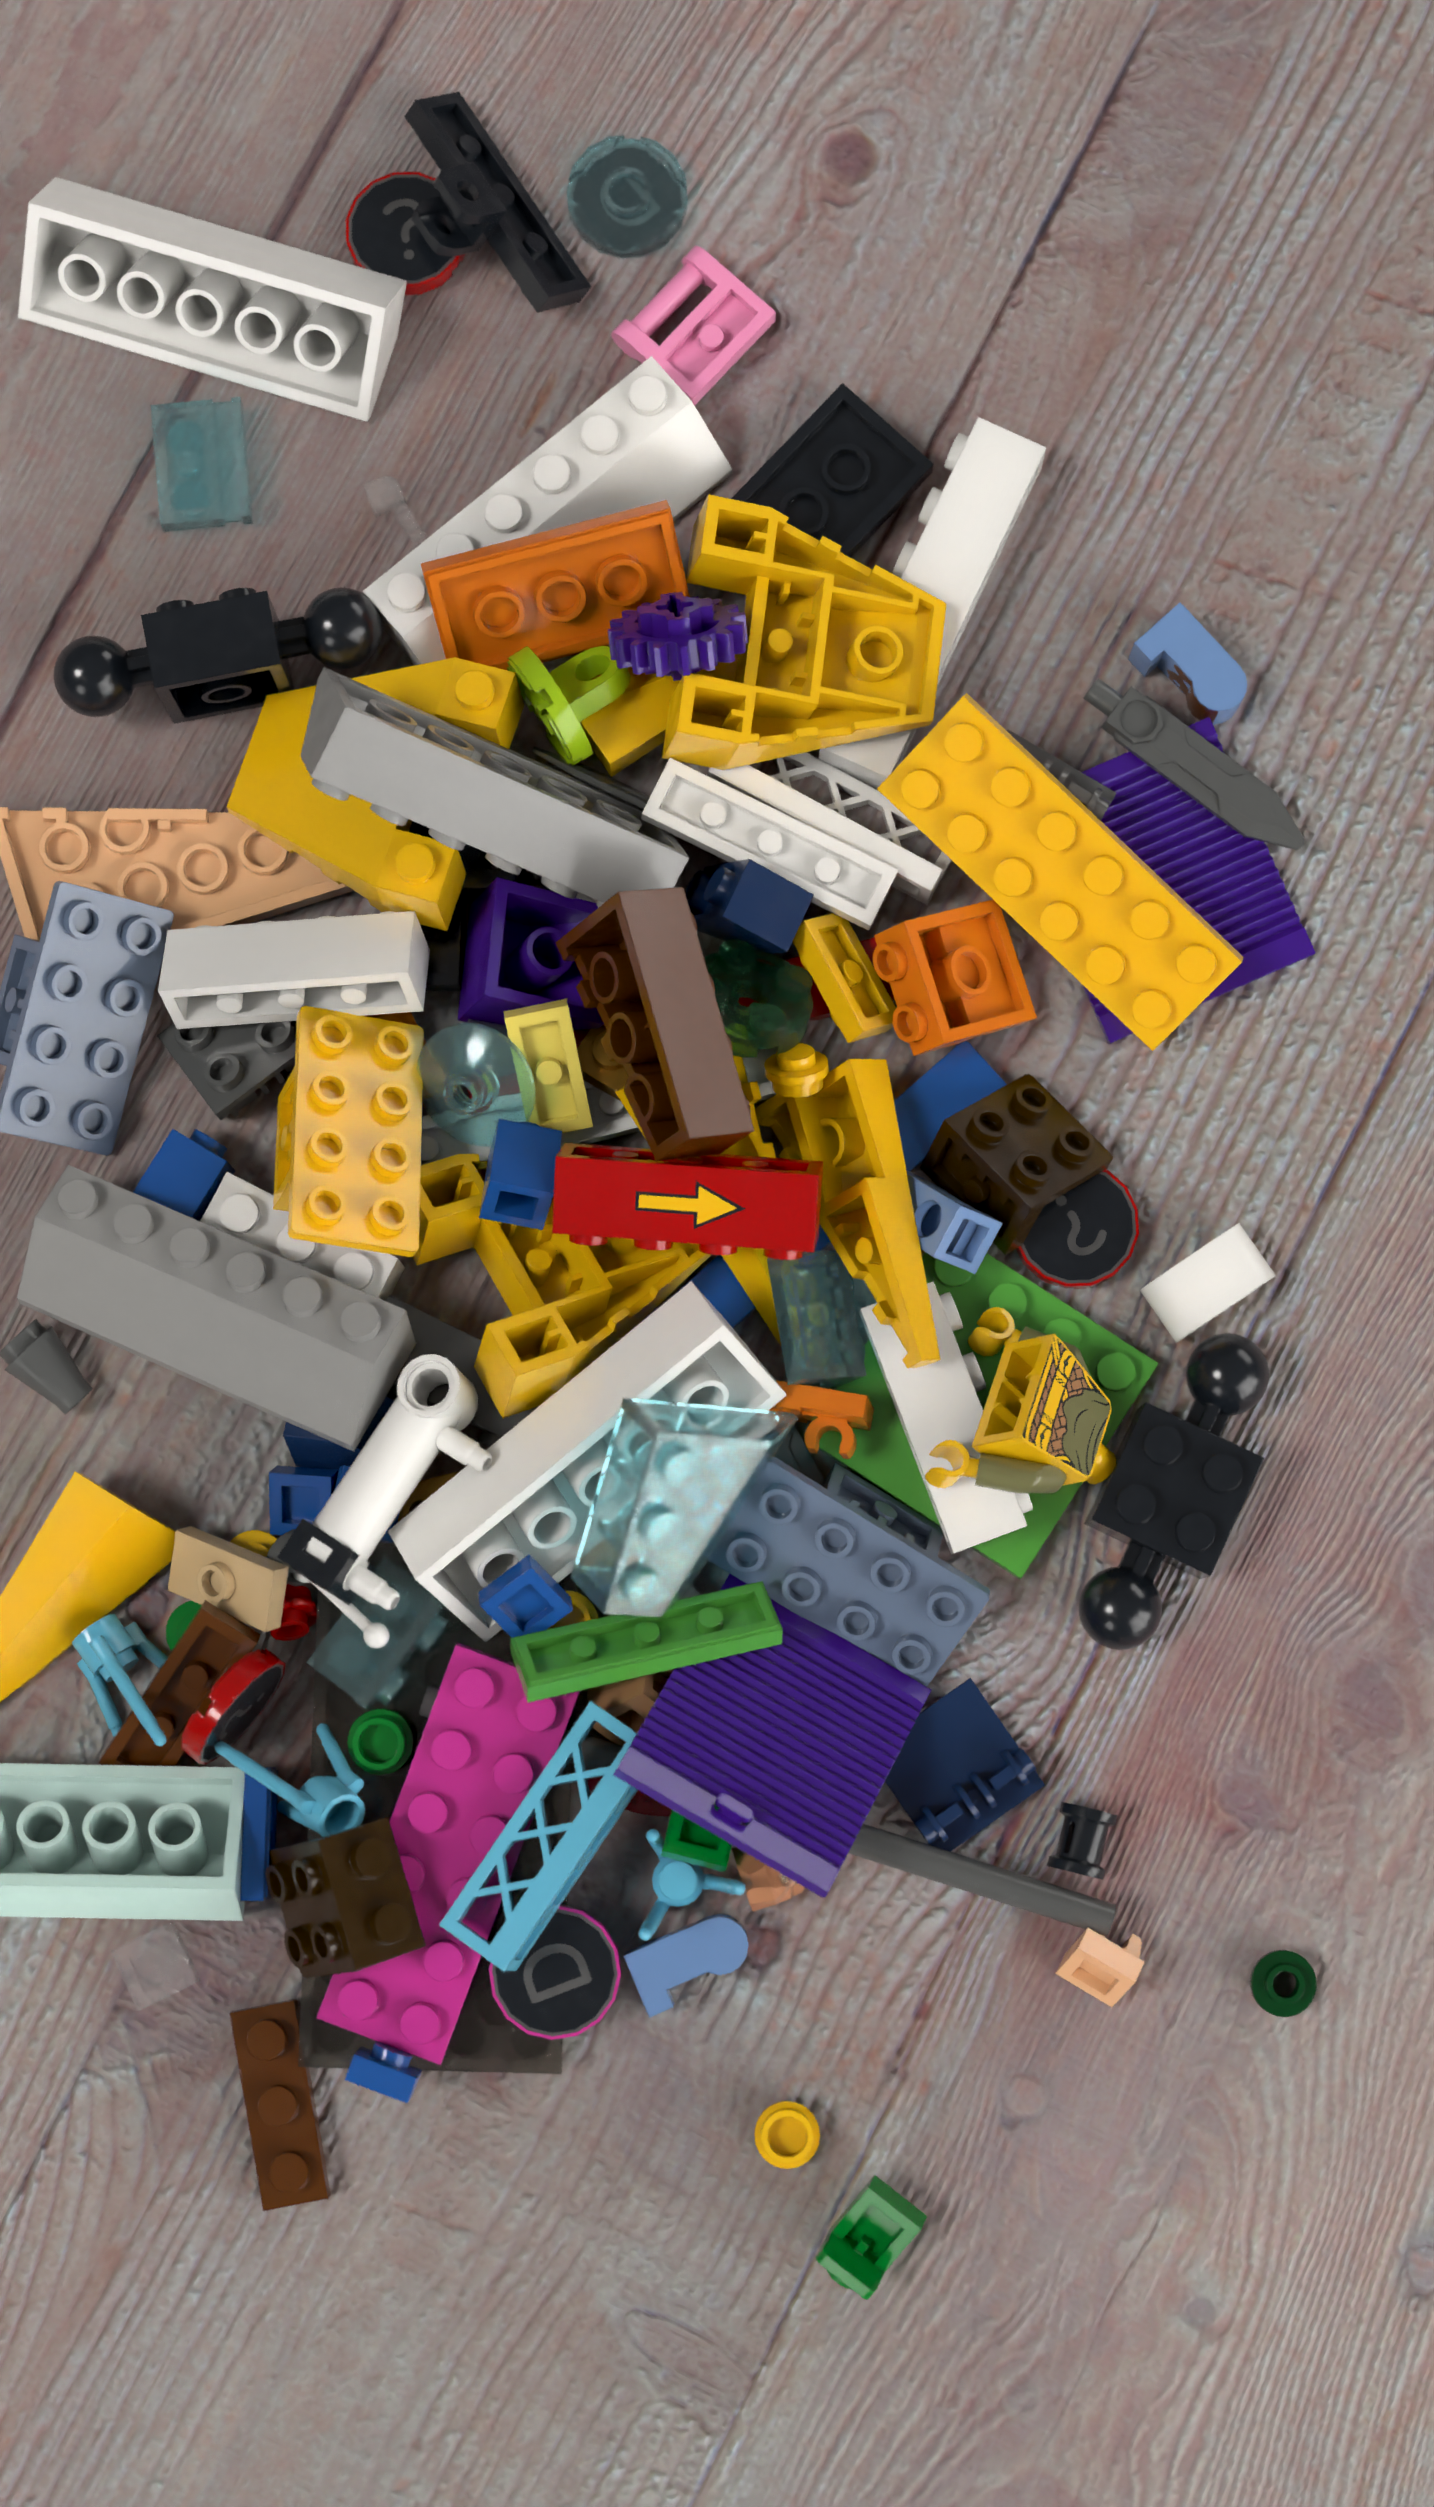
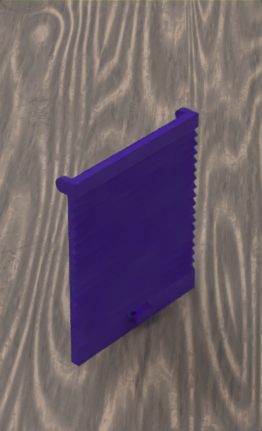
M1210 717L1188 726L1224 753ZM1130 751L1082 772L1117 793L1101 821L1244 957L1242 963L1201 1004L1316 954L1265 842L1243 837ZM1083 986L1108 1044L1134 1034Z
M729 1574L720 1590L746 1585V1583ZM770 1598L783 1629L782 1644L674 1669L613 1775L815 1894L825 1898L891 1771L906 1738L915 1724L931 1689L837 1634L795 1614Z

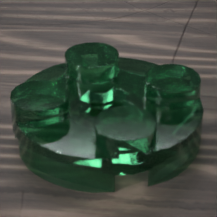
M737 939L724 941L719 946L718 952L704 957L707 970L714 981L716 1001L725 1032L732 1043L734 1056L757 1058L759 1049H771L779 1046L777 1054L789 1051L802 1040L807 1031L813 1009L811 995L813 980L807 970L791 965L776 955L754 949L748 942ZM741 997L757 1001L750 1004L749 1007L738 1003Z

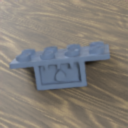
M57 881L53 886L40 940L14 934L0 988V1064L6 1066L0 1090V1132L106 1156L112 1153L163 960L167 930L171 929L174 918L172 911L71 883Z
M770 1457L710 1545L706 1554L710 1562L746 1584L763 1581L769 1598L795 1614L837 1634L926 1687L984 1608L990 1596V1590L986 1586L937 1557L943 1537L940 1526L837 1463L834 1464L823 1480L822 1485L781 1460Z

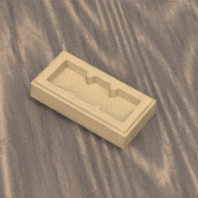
M189 1526L178 1529L175 1532L168 1591L201 1605L206 1600L238 1621L268 1632L280 1628L289 1566Z

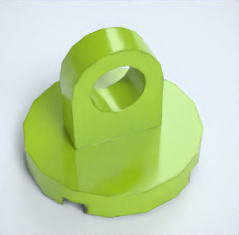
M528 646L507 658L509 660L507 661L509 665L507 669L516 673L523 701L529 711H533L539 721L542 720L546 726V737L567 765L571 764L572 766L593 754L592 747L580 722L622 695L629 686L631 678L627 668L619 669L616 660H611L610 647L598 646L585 650L548 672L537 655Z

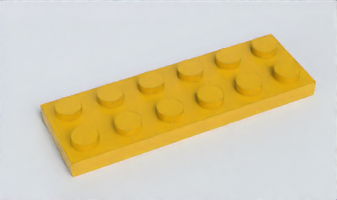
M967 693L877 788L880 793L1152 1051L1243 961L1244 957Z

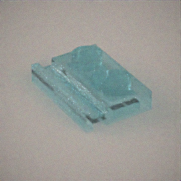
M231 397V401L213 403V400L210 399L151 405L159 517L163 531L173 532L225 527V523L243 522L244 525L253 524L244 407L241 398Z

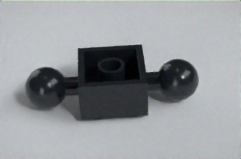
M345 587L333 588L322 592L311 601L303 617L279 621L268 592L256 593V590L252 588L231 589L220 594L219 600L195 605L189 600L169 601L159 605L156 608V612L141 615L147 647L125 651L115 641L102 636H85L69 643L56 660L54 684L61 700L70 709L89 717H103L115 713L127 703L134 688L153 684L174 724L263 707L267 695L294 690L288 658L312 654L321 663L337 669H350L367 662L375 654L381 643L383 635L382 618L376 606L365 594Z
M1231 1333L1218 1334L1207 1338L1194 1349L1187 1363L1186 1381L1189 1391L1195 1400L1185 1420L1147 1402L1137 1408L1115 1455V1468L1110 1476L1103 1481L1084 1522L1085 1525L1128 1545L1118 1567L1107 1568L1095 1574L1083 1588L1079 1599V1616L1085 1631L1094 1641L1104 1647L1114 1650L1132 1649L1145 1643L1155 1633L1161 1621L1162 1601L1154 1581L1163 1562L1199 1579L1211 1576L1264 1460V1457L1221 1438L1229 1417L1244 1413L1253 1408L1265 1394L1269 1382V1367L1263 1352L1254 1342L1246 1337Z

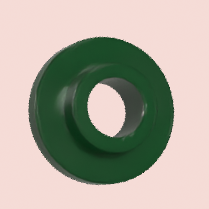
M1288 1950L1269 1952L1262 1956L1252 1969L1250 1976L1252 1996L1263 2010L1278 2017L1295 2016L1303 2012L1311 2004L1316 1993L1317 1981L1312 1966L1305 1958L1295 1952ZM1281 1972H1290L1295 1978V1988L1287 1996H1278L1273 1988V1980Z

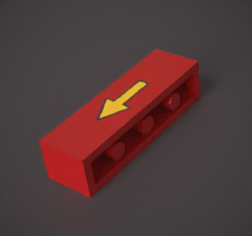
M564 1143L555 1156L552 1233L569 1234V1241L579 1245H603L608 1243V1237L634 1239V1246L645 1250H667L673 1247V1242L699 1244L698 1250L700 1252L712 1255H731L738 1252V1247L764 1249V1256L772 1259H800L803 1257V1252L814 1253L819 1238L823 1161L728 1154L656 1161L651 1149Z

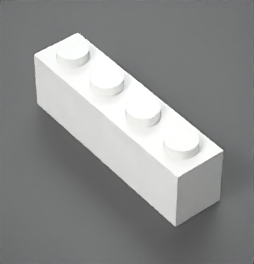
M385 911L379 914L341 917L322 916L315 919L277 922L260 921L251 924L225 926L203 925L195 928L167 930L158 992L176 1029L296 1021L297 1014L302 1006L339 1011L356 1016L420 1012L424 1010L430 949L415 911Z
M933 1281L928 1283L927 1287L941 1359L935 1363L907 1369L902 1361L907 1351L892 1326L880 1324L872 1311L877 1303L861 1308L860 1317L952 1555L1028 1526L1023 1513L1033 1510V1506L1028 1493H1012L975 1486L976 1478L961 1476L952 1486L947 1488H937L930 1485L925 1479V1474L934 1467H942L953 1471L952 1465L948 1460L929 1455L936 1445L945 1440H955L961 1443L967 1449L970 1457L980 1459V1453L971 1446L983 1413V1408L976 1392L986 1389V1384L974 1353L971 1352L962 1356L953 1331L963 1328L952 1295L950 1292L939 1295Z

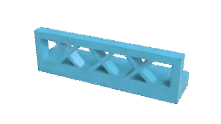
M590 1701L439 1925L502 1971H516L638 1791V1789L613 1775L637 1732ZM598 1722L626 1743L611 1766L586 1771L581 1744L594 1724ZM573 1757L576 1773L560 1776ZM602 1777L590 1795L587 1779ZM577 1782L582 1809L573 1822L548 1827L544 1798L553 1786ZM535 1813L538 1829L522 1832ZM565 1832L552 1852L550 1835ZM539 1837L544 1865L535 1878L510 1883L506 1860L507 1853L515 1842ZM497 1869L500 1885L484 1888ZM528 1888L514 1907L512 1891ZM501 1893L506 1921L493 1941L489 1942L461 1921L477 1898Z

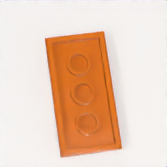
M667 500L421 563L446 659L456 657L508 670L507 668L509 667L507 663L509 660L507 658L526 646L537 655L542 663L578 654L593 647L608 646L611 619L622 618V611H637L638 606H642V603H654L660 600V595L682 592L683 596L690 597L672 513Z

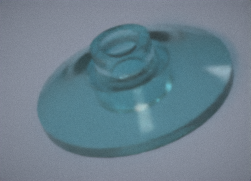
M458 1023L440 1030L424 1045L416 1066L423 1081L422 1104L432 1120L443 1131L457 1140L468 1144L491 1146L498 1119L514 1122L529 1121L536 1097L534 1077L522 1052L505 1035L482 1024ZM460 1085L469 1089L472 1099L463 1092Z

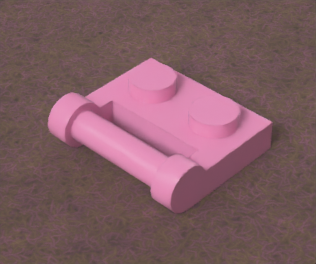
M694 246L683 257V268L631 322L624 319L611 333L612 339L617 346L632 359L643 363L652 356L689 397L694 406L775 322L776 311L699 246ZM701 284L711 288L712 291L660 346L650 338Z

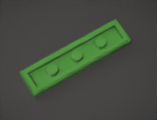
M760 1581L510 1638L511 1655L527 1702L529 1703L782 1644L783 1629L764 1583Z

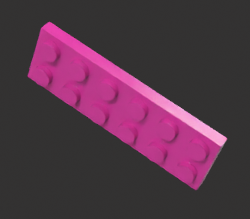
M461 1643L455 1645L390 1820L426 1947L356 1972L333 1974L317 2019L441 2065L481 1955L439 1924L560 1747L580 1691L528 1703L514 1663ZM534 1815L522 1832L529 1830ZM525 1840L515 1842L506 1855L509 1878L512 1876ZM497 1869L484 1888L500 1885ZM501 1893L477 1898L461 1922L488 1940L502 1903Z

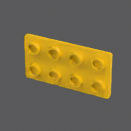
M302 1006L300 1008L296 1022L295 1067L278 1096L273 1198L274 1210L288 1212V1235L290 1238L406 1257L415 1255L419 1248L424 1044V1030L422 1027L311 1006Z

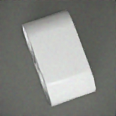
M1238 1223L1154 1279L1140 1291L1175 1342L1178 1343L1276 1275L1240 1223Z

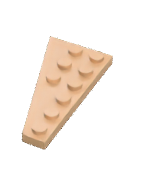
M0 807L1 861L24 936L35 940H40L53 886L57 881L71 883L170 910L174 914L170 930L195 928L203 925L250 924L354 891L343 883L339 885L324 875L321 869L296 852L290 853L229 812H208L207 809L108 808L107 811H68L66 808H42V811L9 810L8 807Z

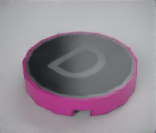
M560 1905L516 1971L504 1972L493 1963H490L489 1967L492 1995L506 2019L527 2034L551 2040L578 2036L599 2023L616 1999L622 1974L618 1947L606 1927L583 1910L565 1905Z

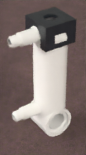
M422 1355L411 1360L404 1367L397 1381V1398L314 1522L311 1524L302 1519L277 1556L279 1560L348 1606L356 1595L361 1596L371 1604H378L386 1610H392L400 1600L399 1593L388 1586L387 1581L372 1572L375 1567L367 1562V1560L439 1451L441 1450L463 1465H470L478 1471L486 1470L491 1463V1454L481 1448L478 1442L460 1432L473 1420L478 1409L476 1389L455 1365L440 1355ZM441 1384H449L446 1397L434 1406H427L430 1392Z

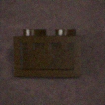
M1025 1074L946 1118L920 1169L937 1186L943 1188L949 1194L1003 1223L993 1243L1007 1255L1023 1245L1046 1204L1107 1169L1113 1156L1032 1075Z

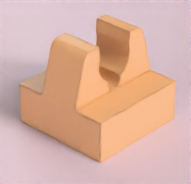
M1087 1928L1065 1953L1055 1974L1108 2006L1113 2007L1136 1982L1145 1961L1140 1959L1141 1939L1132 1934L1120 1947L1106 1939L1104 1935Z

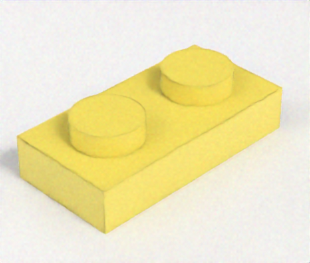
M567 999L503 1011L526 1122L535 1123L540 1127L560 1130L562 1133L593 1127Z

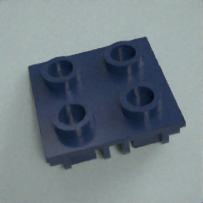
M971 1678L919 1714L885 1780V1783L929 1845L948 1851L956 1849L1045 1786L1035 1771L1036 1767L1022 1748L1018 1747Z

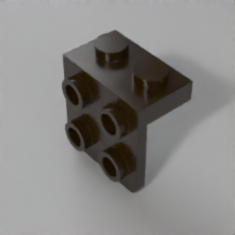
M388 1817L376 1819L319 1839L269 1850L270 1865L266 1869L267 1886L272 1898L280 1904L287 1927L284 1943L288 1957L292 1964L299 1968L305 1978L356 1972L426 1947Z

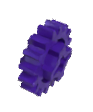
M682 592L660 595V600L654 603H642V606H638L637 611L624 610L622 611V618L611 619L610 629H608L611 660H616L619 669L632 667L633 674L645 673L647 675L656 673V677L668 675L673 677V681L681 680L682 676L690 675L691 673L695 674L702 669L708 671L715 670L718 662H734L735 654L745 653L746 643H748L745 612H739L738 605L723 606L722 599L712 600L711 598L699 599V597L695 596L687 597L683 596Z

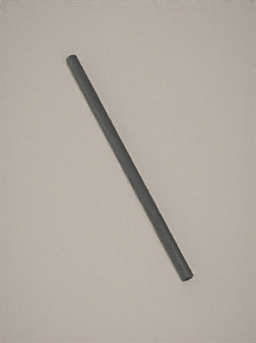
M428 1685L419 1716L429 1718L440 1687ZM566 1728L561 1744L571 1729ZM587 1735L581 1744L585 1769L592 1770L611 1766L623 1746ZM573 1757L569 1761V1764L574 1765ZM864 1823L849 1851V1854L1085 1930L1090 1928L1104 1936L1109 1934L1116 1912V1904Z

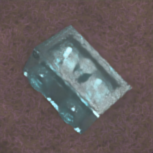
M836 1250L814 1251V1253L803 1252V1257L796 1260L768 1258L769 1275L788 1385L820 1383L821 1388L831 1389L866 1376L864 1364L865 1345L859 1334L853 1299L855 1291L854 1281Z
M386 1557L373 1573L387 1581L388 1586L399 1593L400 1600L396 1607L392 1610H386L378 1604H371L359 1595H356L351 1603L371 1622H380L388 1628L390 1633L388 1643L379 1649L369 1647L364 1641V1632L343 1613L306 1662L353 1697L357 1704L364 1709L372 1710L377 1701H380L386 1707L393 1701L410 1677V1674L402 1669L417 1648L427 1653L438 1641L449 1624V1621L441 1616L447 1607L415 1580L414 1577Z

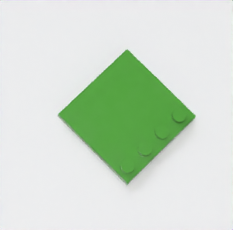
M925 1252L922 1259L927 1284L934 1281L939 1295L947 1292L951 1293L963 1328L953 1331L962 1356L973 1352L982 1372L986 1389L976 1393L983 1410L1005 1345L997 1354L983 1356L971 1349L968 1344V1338L976 1327H980L977 1321L984 1311L993 1307H1000L1011 1314L1014 1319L1015 1329L1023 1331L1027 1326L1047 1335L1055 1334L1062 1341L1072 1344L1080 1350L1090 1376L1111 1403L1112 1411L1102 1440V1444L1106 1447L1159 1363L988 1253H986L977 1272L973 1274L936 1259ZM868 1340L836 1390L868 1396L874 1407L871 1430L852 1428L856 1436L857 1446L850 1459L842 1458L839 1454L842 1435L837 1431H828L822 1435L819 1442V1450L894 1499L940 1526L871 1343ZM1083 1482L1063 1485L1057 1492L1052 1494L1028 1493L1033 1506V1510L1023 1513L1028 1526L970 1548L1016 1578L1021 1579Z

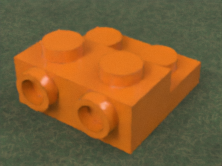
M993 899L907 920L874 935L877 947L873 953V966L877 975L882 980L890 983L897 1005L893 1013V1027L897 1036L902 1041L910 1044L913 1056L953 1046L972 1038L1018 1026L1037 1018L1002 909Z

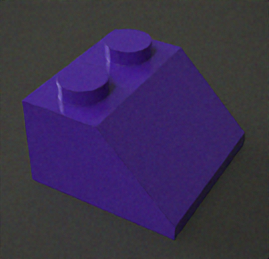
M497 877L470 904L457 1020L467 1023L468 1019L506 1025L503 1011L567 999L573 1030L599 1029L604 1025L597 1008H585L576 986L583 978L575 961H563L555 942L598 908L596 903L579 898H567L556 892Z

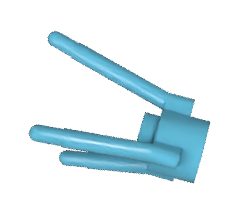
M109 1614L87 1627L72 1641V1645L82 1658L77 1665L89 1681L113 1737L123 1723L105 1681L115 1682L153 1742L157 1746H163L167 1740L166 1736L126 1672L139 1661L133 1652L136 1649L158 1668L161 1667L167 1655L147 1639L136 1622L124 1627L115 1614Z
M319 1724L316 1731L337 1776L313 1777L305 1782L300 1790H297L226 1742L219 1741L215 1744V1751L286 1800L278 1802L277 1810L289 1819L317 1832L322 1837L361 1825L365 1808L363 1801L356 1794L363 1788L364 1781L351 1770L327 1724Z
M650 1829L646 1837L660 1860L654 1869L652 1877L653 1890L658 1898L641 1926L639 1937L644 1941L649 1940L656 1932L670 1906L680 1907L692 1903L698 1898L702 1889L742 1895L746 1890L745 1884L735 1879L703 1873L702 1867L660 1856L664 1838L657 1830Z

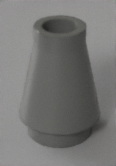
M37 1319L25 1327L0 1351L1 1358L8 1364L5 1371L55 1404L65 1415L93 1390L80 1373L54 1328L50 1327L46 1330Z

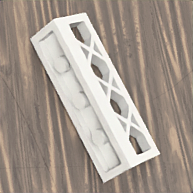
M807 752L774 759L778 774L771 776L750 765L727 770L709 769V777L899 869L892 887L926 905L930 902L952 862L943 851L936 863L932 864L901 847L900 840L924 833L878 790ZM783 759L799 768L787 771ZM814 775L827 782L833 803L822 805L794 790L790 782ZM838 788L854 797L841 800ZM868 804L882 811L888 832L878 835L847 818L845 811ZM893 818L909 827L896 830Z
M669 758L641 816L642 820L725 861L753 860L814 894L811 903L868 931L882 903L885 901L899 870L672 758Z

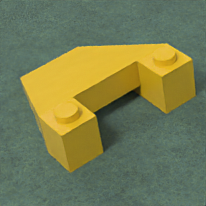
M708 494L693 524L686 581L690 584L746 595L744 612L746 615L748 643H746V652L738 655L735 681L694 673L682 676L669 702L662 758H672L679 762L727 770L929 726L934 718L947 603L876 564L873 569L841 553L840 549L842 546L824 536L821 537L820 541L786 523L789 517L771 507Z
M456 657L350 678L507 749H510L524 707L515 672ZM317 685L267 695L226 806L228 812L290 853L296 852L321 869L324 875L339 885L343 883L365 897L370 905L379 911H415L421 925L447 931L466 877V871L459 850L445 846L433 838L410 833L412 820L408 819L405 826L391 823L374 813L370 808L372 805L370 802L351 794L347 801L338 800L314 787L311 783L313 778L310 776L301 758V751Z
M456 1154L421 1165L419 1248L412 1257L416 1265H420L474 1247L513 1316L486 1324L474 1364L477 1374L502 1418L538 1407L635 1328L711 1256V1254L700 1252L698 1250L699 1244L673 1242V1247L667 1250L640 1249L634 1246V1239L608 1237V1243L603 1245L589 1246L572 1243L569 1241V1234L552 1233L554 1195L543 1230L479 1218L487 1161H480L479 1154Z

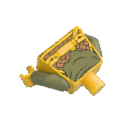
M993 1307L984 1311L977 1321L980 1327H976L968 1338L969 1346L976 1353L983 1356H993L1004 1345L1005 1347L971 1446L980 1453V1459L970 1457L967 1449L961 1443L955 1440H945L936 1445L929 1455L948 1460L952 1465L953 1471L942 1467H934L925 1474V1479L930 1485L937 1488H947L952 1486L961 1476L976 1478L975 1486L1012 1493L1052 1494L1057 1492L1063 1485L1085 1481L1090 1484L1103 1482L1110 1476L1116 1465L1115 1455L1102 1444L1112 1408L1109 1398L1090 1376L1080 1350L1076 1346L1062 1341L1055 1334L1047 1335L1027 1326L1023 1331L1015 1329L1014 1319L1004 1308Z

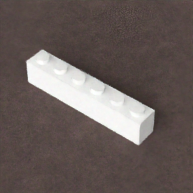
M980 417L977 418L969 437L958 433L944 464V468L952 471L943 491L935 487L931 489L918 518V522L925 524L926 527L917 545L909 541L905 543L892 574L947 603L937 686L1036 481L1046 451V447ZM917 728L823 748L819 751V759L877 790L882 782L902 762Z

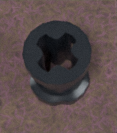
M1061 1802L1059 1812L1064 1815V1821L1056 1855L1049 1856L1047 1866L1104 1880L1106 1870L1100 1866L1108 1828L1116 1825L1118 1815Z

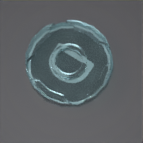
M625 135L609 136L593 144L573 164L568 179L567 200L569 219L580 238L599 253L620 259L645 257L667 246L682 228L688 208L686 175L675 155L656 140L641 136V140L634 138L625 139Z

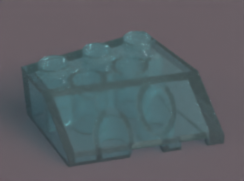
M623 1398L570 1578L603 1614L662 1617L689 1591L735 1519L767 1463L775 1456L798 1417L790 1412Z

